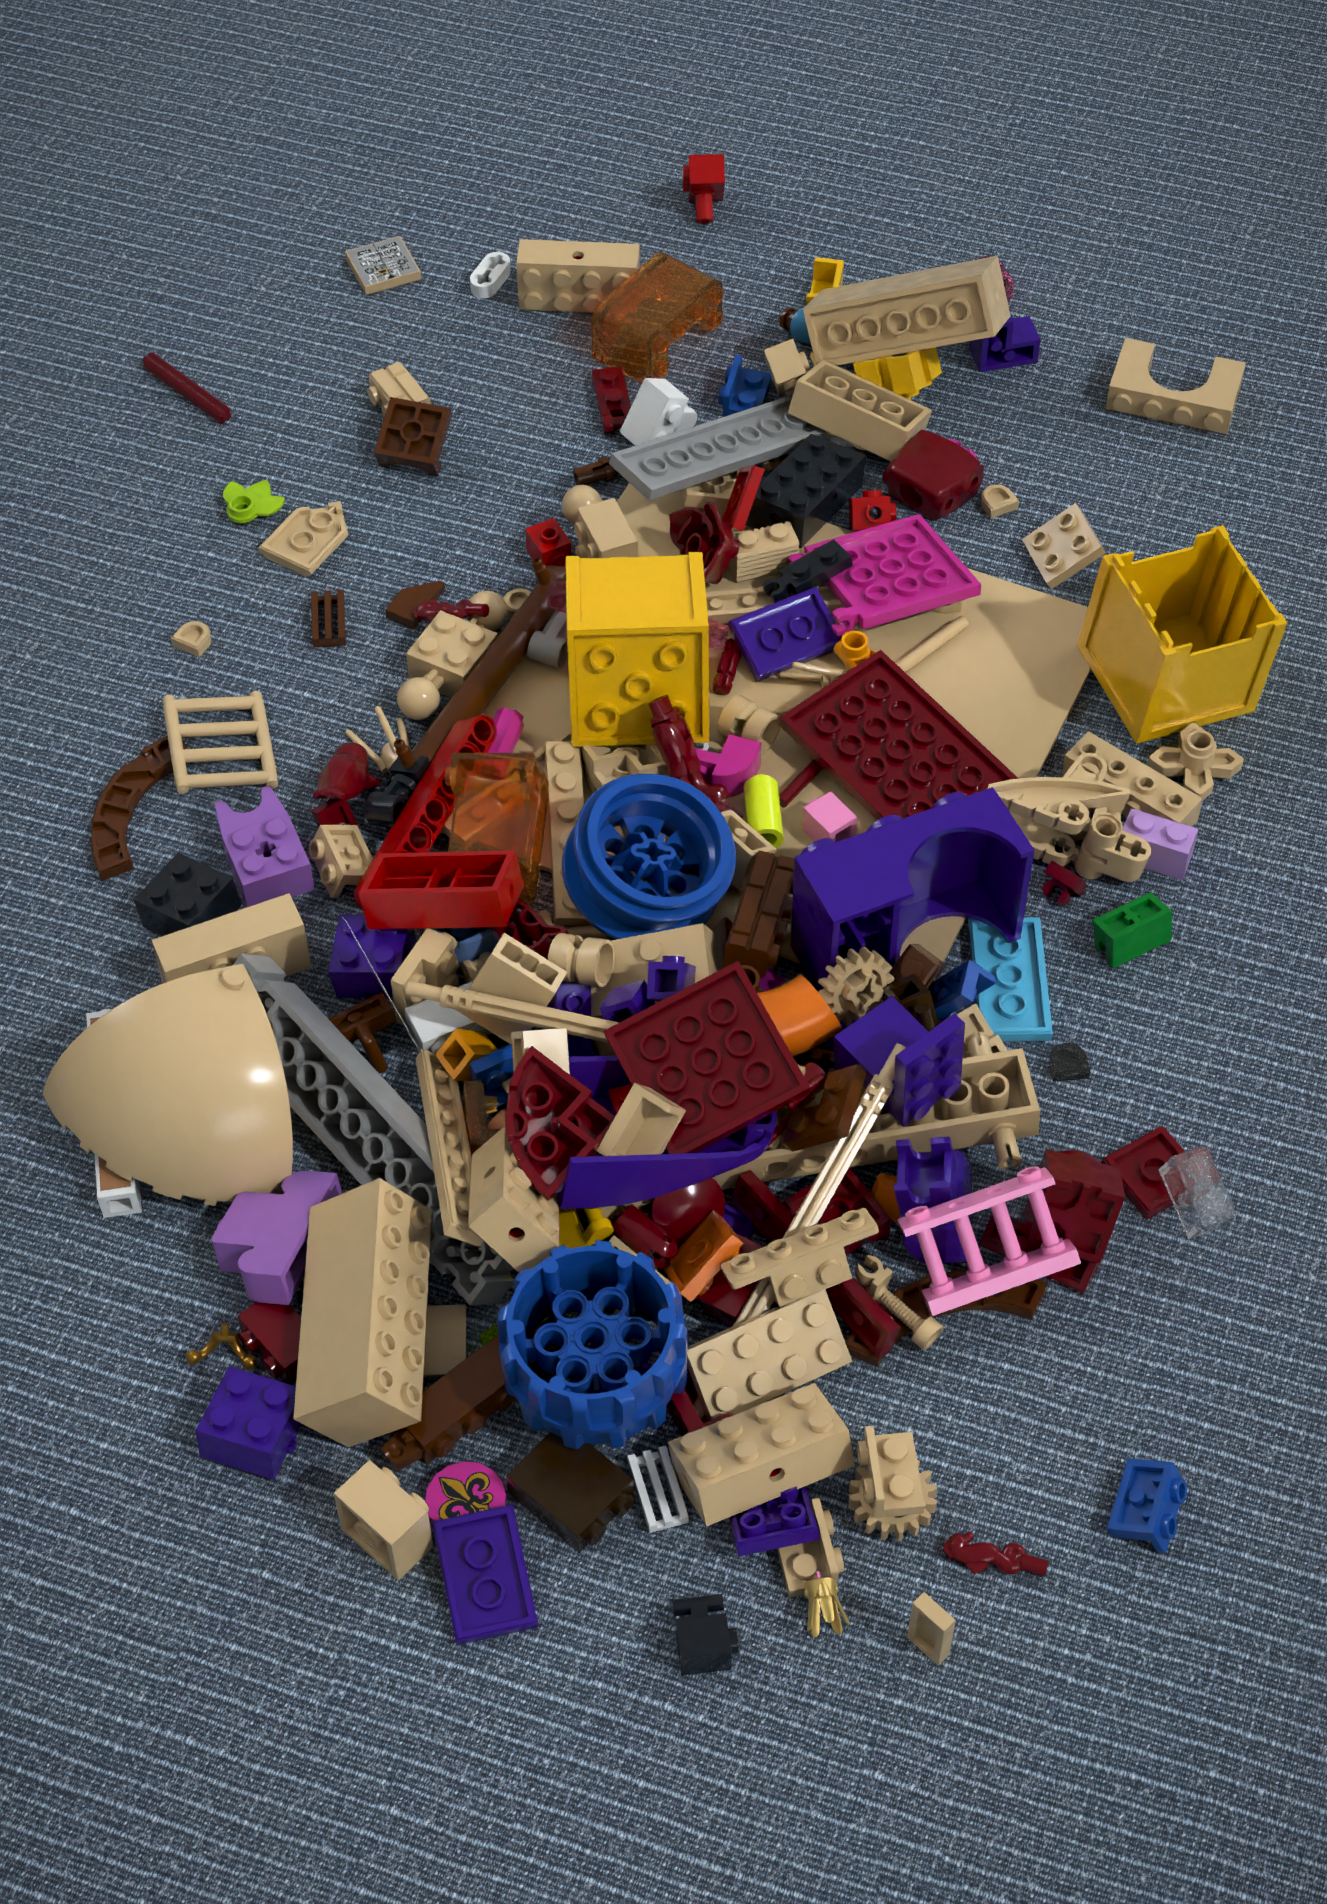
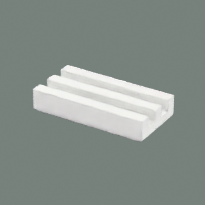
M666 1445L658 1447L657 1452L651 1453V1450L643 1451L642 1456L628 1455V1466L634 1479V1485L649 1533L689 1523L688 1512ZM661 1462L677 1515L673 1517L671 1516L655 1463ZM639 1467H647L663 1518L662 1520L656 1521Z

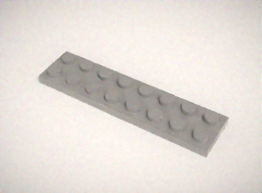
M790 395L611 453L609 464L648 500H652L738 471L741 467L752 466L791 453L810 434L822 436L827 440L831 436L826 434L825 430L788 414L793 396Z

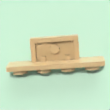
M866 1208L851 1210L844 1213L841 1217L821 1225L810 1226L805 1231L788 1238L774 1240L769 1245L750 1253L739 1254L733 1257L732 1260L722 1263L721 1269L732 1289H738L768 1277L774 1299L778 1306L782 1307L852 1279L844 1246L877 1234L879 1232L878 1226Z

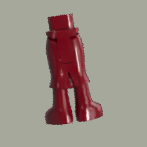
M668 694L648 703L653 718L650 719V725L653 728L656 745L666 764L667 776L677 778L694 786L714 804L729 797L730 795L725 785L708 784L700 772L701 762L696 753L691 731L684 717L677 714L680 712L679 708L672 707Z

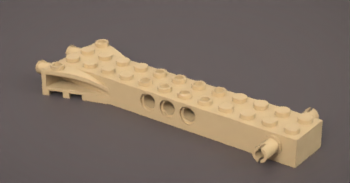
M979 1032L981 1040L979 1044L976 1033L970 1034L965 1040L970 1057L963 1058L961 1086L958 1091L950 1098H942L932 1105L929 1112L919 1120L913 1119L905 1126H902L882 1107L849 1168L897 1160L896 1140L910 1139L912 1147L916 1152H930L931 1138L950 1137L953 1150L993 1143L999 1168L1008 1170L1007 1160L1009 1159L1012 1169L1020 1166L1023 1160L1019 1153L1016 1139L1039 1135L1040 1109L1023 1048L992 1053L989 1042L990 1038L986 1032ZM862 1087L859 1101L866 1090L864 1087ZM824 1089L816 1094L815 1099L804 1108L820 1104ZM787 1105L776 1111V1126L791 1110ZM786 1128L758 1158L712 1178L717 1181L722 1190L735 1188L739 1175L749 1170L763 1183L817 1174L821 1171L837 1140L792 1152L783 1144L787 1131ZM653 1199L626 1205L600 1207L604 1218H608L613 1226L620 1215L632 1204L651 1218ZM575 1208L578 1216L586 1215L584 1208ZM611 1234L610 1236L601 1241L611 1239L613 1237V1234Z

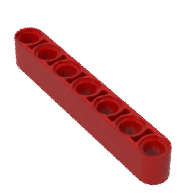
M479 715L461 719L454 724L354 891V899L360 909H362L359 891L379 853L429 852L495 741L497 728L492 718L487 715Z

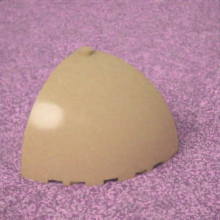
M244 964L186 975L148 989L118 1005L85 1029L68 1046L46 1080L42 1094L61 1126L64 1129L68 1127L81 1141L80 1147L87 1153L92 1150L93 1153L107 1162L105 1167L129 1181L136 1178L152 1185V1191L179 1200L184 1195L204 1200L205 1205L216 1206L217 1201L233 1202L236 1195L242 1192L283 1194L282 1182L286 1177L292 1175V1121L282 1061L265 1008Z

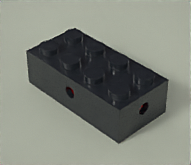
M810 434L760 483L745 526L760 530L761 527L766 528L773 524L790 522L799 540V548H802L848 501V498H851L862 487L866 455L854 451L850 447H844L829 441L822 436Z

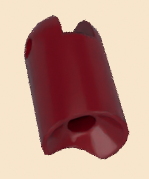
M634 1204L630 1205L613 1224L614 1231L612 1234L637 1255L641 1252L654 1259L656 1269L668 1267L671 1264V1258L678 1253L675 1239Z

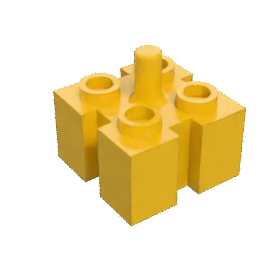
M936 347L853 363L857 376L911 400V397L917 396L920 389L930 386L932 380L942 373Z

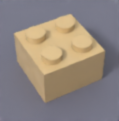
M369 1460L334 1492L341 1530L398 1581L433 1548L432 1526L429 1522L428 1505L418 1494L412 1492L409 1495L400 1487L398 1478L388 1468L383 1467L380 1469Z

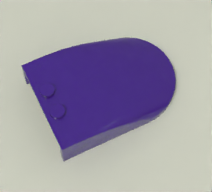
M569 1057L570 1075L592 1091L591 1098L615 1116L609 1101L608 1090L631 1084L617 1057ZM776 1111L697 1153L668 1154L665 1148L662 1154L603 1156L600 1154L599 1156L570 1157L562 1191L556 1195L560 1209L599 1208L631 1204L668 1194L745 1165L758 1158L768 1148L776 1126Z

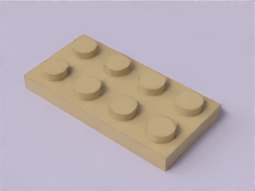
M826 1290L782 1307L777 1306L690 1345L687 1350V1368L707 1421L727 1413L736 1415L852 1362Z

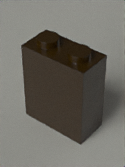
M552 1432L506 1475L508 1494L578 1553L588 1544L593 1546L599 1542L607 1530L608 1523L615 1516L619 1518L624 1516L634 1503V1479L590 1443H584L579 1449L564 1447L562 1437Z

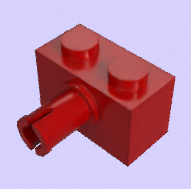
M724 154L689 155L688 165H683V192H688L689 202L695 201L696 223H712L714 221L713 201H723L725 187Z

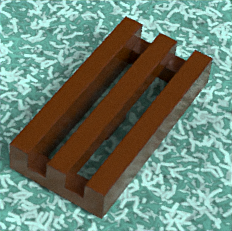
M331 590L324 591L322 596H318V591L311 592L313 647L346 645L344 590H337V595H331ZM331 604H337L338 606L337 638H332ZM319 605H324L325 638L320 639Z

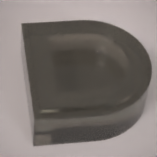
M1062 1043L1053 1048L1049 1060L1053 1082L1089 1079L1090 1068L1087 1055L1080 1046L1073 1043Z

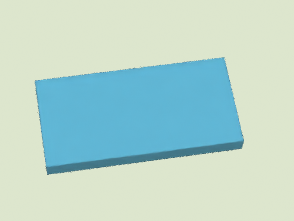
M1040 917L1024 918L1021 939L1007 943L1003 936L989 925L969 918L968 929L971 961L996 977L993 986L975 997V1003L994 1035L998 1034L1002 1042L1052 1041L1053 1031Z

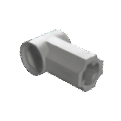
M566 605L555 610L543 631L537 630L534 632L527 650L529 659L559 669L564 666L568 657Z

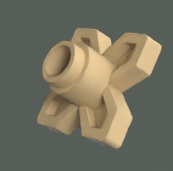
M1191 723L1179 733V748L1162 746L1150 755L1148 762L1150 768L1166 777L1183 776V787L1204 800L1212 794L1214 786L1212 777L1230 779L1242 769L1244 758L1230 748L1217 749L1213 736L1196 723Z

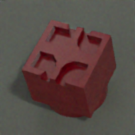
M1046 1149L1042 1161L1037 1167L1040 1169L1045 1167L1055 1181V1185L1043 1188L1042 1190L1058 1238L1063 1240L1069 1238L1076 1247L1081 1259L1101 1263L1125 1200L1120 1168L1101 1164L1096 1158L1082 1151L1065 1150L1056 1152ZM1028 1198L1022 1213L1025 1241L1028 1245L1040 1247L1043 1240Z

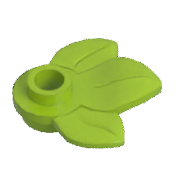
M267 480L260 481L247 488L231 481L223 491V499L227 503V516L236 523H247L258 516H270L279 511L285 503L284 497L271 496V489Z

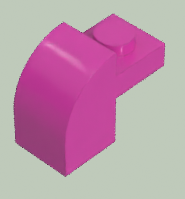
M729 734L721 754L695 748L701 762L700 772L706 783L725 785L730 795L729 797L743 793L744 783L749 778L757 775L761 766L762 742Z

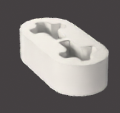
M492 252L484 257L470 276V288L473 296L484 299L496 294L511 273L510 257L503 252Z

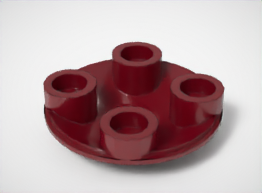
M713 1178L652 1198V1220L671 1235L678 1245H682L713 1210L721 1217H723L725 1211L723 1191Z

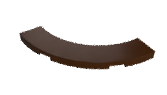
M168 736L141 750V755L129 765L124 764L111 778L98 800L92 818L91 850L101 881L134 869L127 849L129 823L136 806L147 791L160 779L173 771ZM182 739L183 749H188L185 742Z
M967 1270L946 1272V1275L955 1279L966 1275ZM930 1276L912 1282L893 1292L894 1296L912 1309L911 1311L918 1314L917 1316H920L922 1319L932 1316L921 1291L930 1287L929 1285L932 1283ZM1036 1279L932 1317L936 1318L959 1311L992 1310L1015 1314L1033 1320L1047 1291L1048 1283ZM879 1304L900 1326L893 1343L894 1345L912 1329L886 1309L885 1306ZM853 1330L845 1341L850 1356L878 1367L885 1356L883 1355L878 1358Z

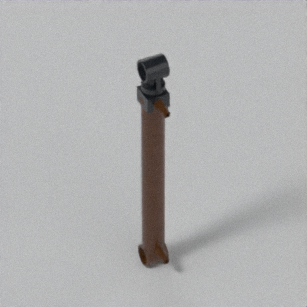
M540 558L533 559V571L537 578L535 588L413 750L410 751L408 745L402 739L394 742L398 758L388 769L392 775V778L387 783L388 787L384 792H372L365 802L364 815L369 824L392 828L454 724L461 719L479 716L484 712L527 654L528 645L534 632L537 630L543 631L555 610L561 608L565 603L566 566L545 565Z

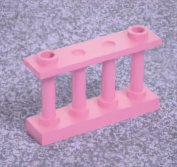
M1037 1166L1025 1168L1017 1173L1016 1178L931 1208L927 1206L912 1208L905 1213V1217L897 1219L905 1237L916 1234L932 1280V1283L929 1285L930 1287L921 1291L932 1316L1081 1264L1078 1251L1069 1238L1065 1240L1058 1238L1042 1190L1043 1188L1055 1185V1181L1045 1167L1041 1169ZM1026 1194L1028 1195L1043 1240L1040 1249L1028 1253L1020 1249L1005 1203ZM989 1207L991 1208L1006 1253L1003 1262L992 1266L983 1262L968 1217L972 1213ZM950 1221L954 1222L969 1267L966 1275L955 1279L947 1277L931 1228Z

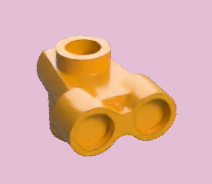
M860 631L846 632L842 636L841 641L837 642L834 646V653L843 661L845 668L849 670L875 654L873 650L868 648L867 636Z

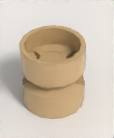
M736 695L724 707L718 720L717 731L726 738L730 734L762 742V755L769 750L779 734L781 728L779 726L780 716L766 708L761 707L758 709L755 702L742 695Z
M559 933L552 940L548 960L567 972L562 982L574 983L578 979L583 985L604 987L609 982L613 973L615 952L612 942L607 939L588 937L584 940L579 935Z

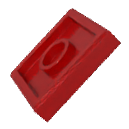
M752 465L739 469L722 517L731 526L732 532H742L744 530L765 470L761 467Z

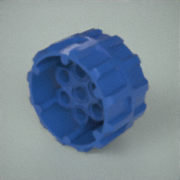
M595 1240V1246L571 1249L561 1245L550 1250V1257L543 1260L533 1269H522L513 1279L514 1294L510 1304L502 1306L498 1311L496 1323L506 1393L519 1401L524 1422L532 1430L539 1431L545 1429L562 1437L564 1447L579 1449L584 1443H609L610 1449L623 1447L626 1445L627 1438L641 1432L648 1426L652 1430L657 1429L665 1422L666 1406L671 1400L673 1393L680 1395L685 1389L687 1382L688 1336L683 1316L682 1295L677 1285L673 1282L665 1284L663 1279L655 1272L654 1259L644 1253L639 1252L637 1256H634L628 1252L613 1248L610 1241ZM611 1308L620 1310L618 1314L611 1316L603 1313ZM637 1309L648 1316L658 1326V1329L651 1330L646 1320L630 1316ZM575 1311L580 1313L578 1317L573 1319L564 1317V1314ZM549 1316L554 1321V1323L541 1326L535 1333L534 1339H528L534 1329L546 1317ZM632 1338H638L643 1341L636 1346H630L625 1343ZM592 1341L602 1343V1345L596 1349H589L585 1347L587 1343ZM553 1344L562 1347L560 1350L556 1352H548L544 1350L546 1347ZM660 1351L659 1358L645 1374L641 1376L638 1371L634 1370V1367L646 1364L652 1357V1352ZM530 1361H537L542 1370L547 1373L557 1374V1376L552 1377L549 1383L545 1382L531 1370ZM612 1372H622L625 1374L623 1378L618 1380L607 1377ZM572 1375L584 1377L582 1381L577 1383L567 1381V1378ZM594 1390L601 1391V1393L593 1394Z

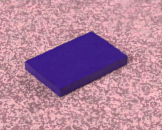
M817 587L732 619L728 623V627L756 682L793 668V662L806 663L834 652L835 644L842 639V636H837L831 629L832 625L836 623Z
M513 1504L433 1521L432 1526L456 1646L538 1628L537 1615Z

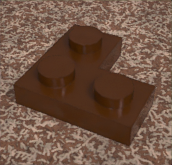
M857 1064L830 1072L824 1084L825 1088L820 1104L792 1112L787 1123L788 1128L783 1144L794 1152L848 1137L866 1072Z

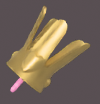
M817 1571V1579L804 1584V1595L808 1598L809 1602L807 1631L811 1630L813 1638L819 1635L821 1607L825 1621L831 1623L835 1633L841 1634L843 1629L838 1608L845 1622L848 1625L851 1624L837 1597L839 1588L836 1586V1579L829 1577L821 1578L820 1572Z

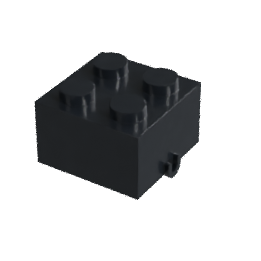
M177 853L134 899L143 927L161 936L235 912L241 906L233 877L181 853Z

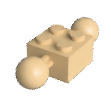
M588 485L574 486L565 493L562 500V511L565 518L574 524L575 533L579 540V545L575 546L576 556H579V558L638 557V541L615 498L602 501L600 494Z
M480 591L469 599L472 603L487 604L489 606V615L487 617L467 616L466 621L440 610L408 650L406 657L409 679L401 685L397 694L398 706L405 716L413 720L427 719L439 707V693L452 698L498 637V633L494 631L501 628L507 619V605L499 594L493 591Z

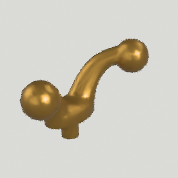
M222 1323L221 1331L211 1332V1337L203 1349L200 1351L190 1350L186 1353L185 1357L188 1364L196 1365L201 1359L213 1352L221 1342H227L242 1362L244 1369L252 1370L257 1366L255 1356L246 1355L240 1343L238 1333L229 1331V1323Z

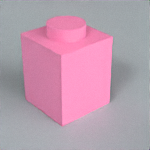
M831 791L820 798L811 800L804 807L802 830L814 842L824 838H831L838 842L856 835L857 816Z

